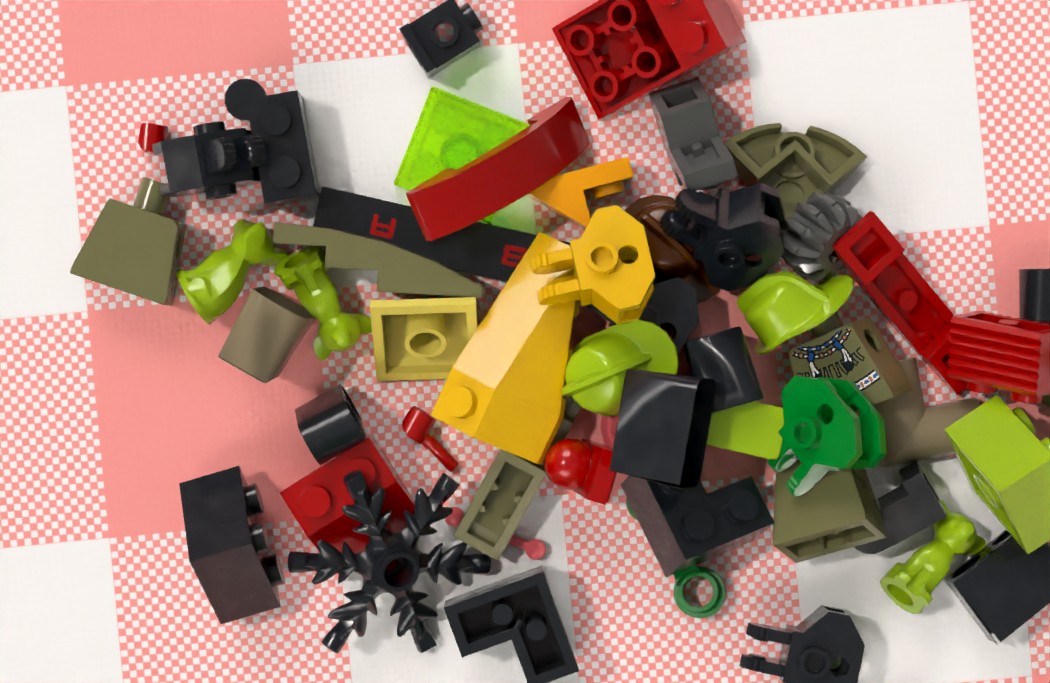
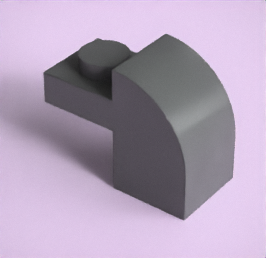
M698 77L649 93L658 130L679 186L684 185L685 189L690 188L691 190L695 189V191L710 190L719 186L723 181L738 177L734 159L719 134L711 99Z

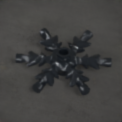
M361 470L350 472L343 478V481L354 501V505L343 506L342 512L362 523L352 530L356 533L369 535V543L365 545V550L355 554L350 546L343 541L341 553L328 542L319 540L317 546L320 553L291 551L288 555V570L290 573L317 571L312 580V583L315 585L328 580L338 573V584L345 581L353 572L359 573L363 577L361 590L343 594L351 601L335 608L328 614L329 619L339 620L321 641L331 651L338 654L353 629L359 637H363L367 627V611L377 616L378 611L375 599L383 593H389L396 598L391 607L390 616L400 612L397 636L402 637L410 629L418 652L423 653L437 645L426 620L437 618L438 613L431 607L419 602L428 597V594L412 589L419 574L426 572L431 580L437 584L440 573L451 583L460 585L462 584L460 572L488 574L491 569L490 556L481 553L463 555L468 545L464 542L451 547L443 553V543L435 546L429 554L422 553L419 550L418 541L420 536L432 535L438 532L430 525L453 513V508L443 507V504L454 494L460 484L447 474L442 473L429 496L426 495L424 489L420 488L417 490L414 515L404 510L406 528L401 532L392 533L386 528L392 510L390 509L381 514L385 497L384 488H378L371 495L363 472Z

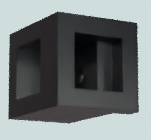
M447 0L410 24L407 23L399 28L402 38L428 79L481 47L480 40L476 34L484 29L468 2L459 7L455 0ZM441 24H448L454 29V36L447 42H441L434 36L435 29Z

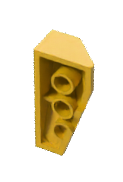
M539 232L453 365L431 416L477 440L542 465L564 418L566 399L562 398L563 393L561 389L564 387L566 366L573 353L572 350H569L573 318L578 315L580 300L543 306L538 303L536 292L540 288L549 284H557L575 279L573 269L543 275L533 274L529 261L534 256L570 248L569 245Z

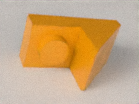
M629 156L556 175L530 192L529 197L585 230L591 218L584 193L593 191L594 198L600 199L625 192L623 182L630 181L634 177Z

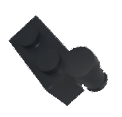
M239 79L234 81L225 93L227 111L237 120L250 122L251 133L259 134L262 141H264L266 159H264V163L258 166L264 203L273 207L318 199L320 197V187L303 96L298 90L267 95L265 89L254 80Z

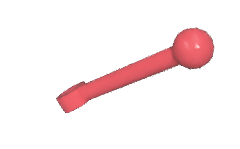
M451 507L453 508V513L444 519L449 526L457 527L464 516V512L459 507ZM513 535L508 543L525 550L527 556L534 560L542 558L546 551L543 541L537 538L528 541Z

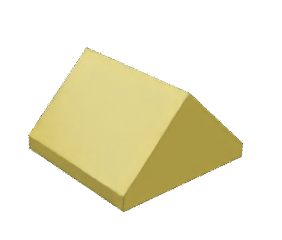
M477 298L371 300L370 314L377 381L447 379L453 365L478 328Z

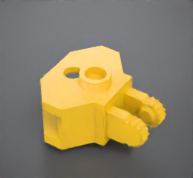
M618 205L596 209L581 238L570 240V248L538 254V256H534L529 261L531 271L536 275L570 269L574 271V280L549 284L537 290L536 294L540 305L549 306L580 300L581 306L592 304L618 325L639 320L654 292L653 281L655 279V272L644 225Z

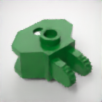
M794 376L783 388L784 425L778 431L783 438L781 451L778 459H768L767 462L773 471L778 473L779 471L787 470L797 459L801 461L802 464L796 469L793 476L789 477L790 479L786 484V488L793 496L797 497L804 493L806 494L807 491L815 486V483L820 481L827 471H839L841 468H875L887 454L884 418L853 381L828 377ZM854 405L857 407L859 411V417L850 408L851 406Z

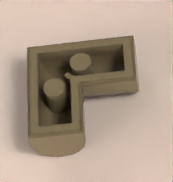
M916 357L898 359L897 361L909 379L913 390L873 405L884 418L887 454L881 460L882 467L885 468L955 454L944 429L979 407L978 399L972 397L925 406Z

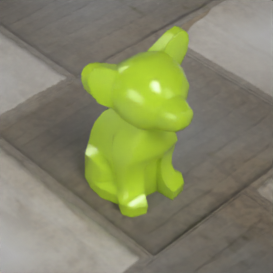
M246 219L237 221L233 226L234 233L231 245L213 251L193 270L185 271L179 268L175 272V276L179 280L189 302L207 324L210 325L236 301L244 287L247 274L252 265L276 266L288 256L286 251L275 247L271 233L262 222L248 223Z
M307 246L281 260L275 266L274 274L281 279L288 290H294L305 310L320 321L318 334L313 340V349L317 358L323 361L332 351H346L353 347L361 337V334L372 332L371 318L363 313H347L341 310L335 285L326 273L329 268H325L324 253L319 246Z
M944 501L942 503L946 517L932 524L934 540L915 551L905 563L897 562L880 580L881 588L887 596L900 608L912 614L922 613L923 608L929 606L932 602V592L949 572L954 555H973L980 552L986 545L985 539L977 535L973 522L962 514L950 513Z

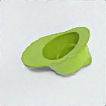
M787 270L768 274L757 280L741 293L737 300L738 308L744 314L746 322L759 337L756 342L755 351L759 355L766 354L782 342L824 322L848 300L854 289V280L848 275H837L814 285Z
M640 319L629 323L617 324L588 336L575 346L566 366V385L561 389L563 396H572L573 400L582 408L603 416L619 415L627 369L677 374L679 359L676 345L665 330L653 322Z

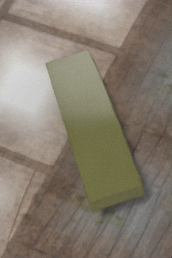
M274 222L273 243L326 246L325 268L377 270V292L483 297L484 285L437 260L387 241L333 228Z
M562 395V398L566 399L564 418L550 448L558 441L566 438L581 409V406L573 400L572 396ZM499 449L453 537L499 561L546 476L545 459L542 465L536 464Z

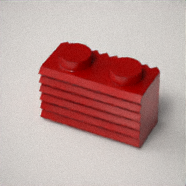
M974 311L952 316L949 321L952 326L949 331L951 338L948 341L950 349L947 352L950 356L947 361L949 369L946 372L949 378L966 381V389L972 392L994 393L998 389L1011 391L1010 399L1021 403H1039L1043 401L1044 395L1050 394V325L1039 323L1038 321L1003 316L1002 314L986 313L985 311Z

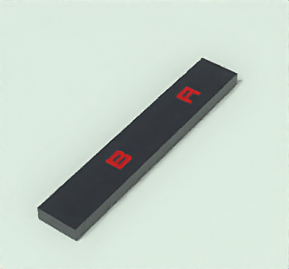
M324 186L321 188L313 226L333 228L387 241L437 260L454 270L506 282L537 236L482 222H475L436 240L426 241L411 206ZM561 241L570 246L569 242Z

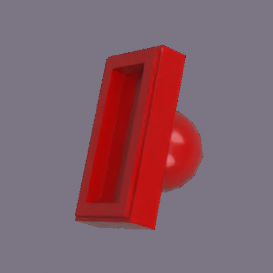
M570 438L558 441L549 449L545 457L547 477L555 486L563 490H573L587 500L606 505V502H609L617 472L609 470L613 450L600 443L583 438L582 441Z

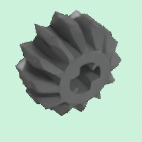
M813 192L806 203L798 202L796 204V212L792 217L785 218L788 224L786 229L782 231L785 246L784 253L780 257L785 260L788 266L793 268V272L804 279H810L816 283L821 279L826 280L835 277L838 270L845 272L847 269L833 250L832 245L863 217L858 214L857 209L851 206V202L840 195H833L830 192L821 195Z

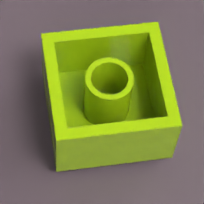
M995 395L944 430L973 492L1024 551L1030 554L1050 540V439L1046 437L1039 441L1034 435L1036 430L1024 411L1019 407L1011 410L998 395Z

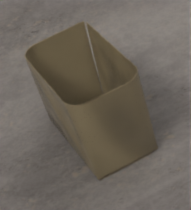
M265 286L253 288L218 357L253 378L267 383L280 376L316 318L308 313L304 307Z

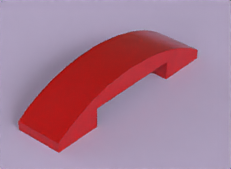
M565 97L528 119L529 127L459 169L447 168L405 193L425 240H436L505 208L549 181L577 159L589 146L590 141L573 98Z
M869 211L832 245V248L854 280L888 322L930 369L958 395L966 388V381L949 378L946 374L949 369L947 361L950 358L947 353L950 349L948 341L951 335L949 331L952 327L949 321L954 315L903 254L905 249L878 216L874 212Z

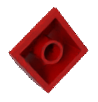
M373 434L368 436L366 441L333 458L280 492V495L304 533L317 549V542L323 540L342 553L344 541L356 554L364 551L365 545L369 543V535L356 533L352 530L362 523L342 512L343 506L354 505V501L343 481V478L350 472L356 470L363 472L371 495L378 488H384L385 497L381 514L390 509L392 510L386 525L390 532L398 533L406 528L404 510L414 515L415 500Z

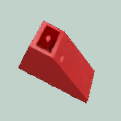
M599 0L551 28L598 119L618 111L747 42L726 0Z

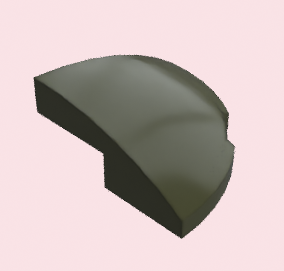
M780 123L766 124L745 130L724 142L734 159L737 175L746 187L763 183L780 190L785 218L792 217L796 212V204L798 202L806 203L813 192L821 195L826 192L832 194L867 158V155L846 139L814 126H810L806 134L799 132H780L782 129ZM786 220L781 226L783 230L786 229V226L788 224Z

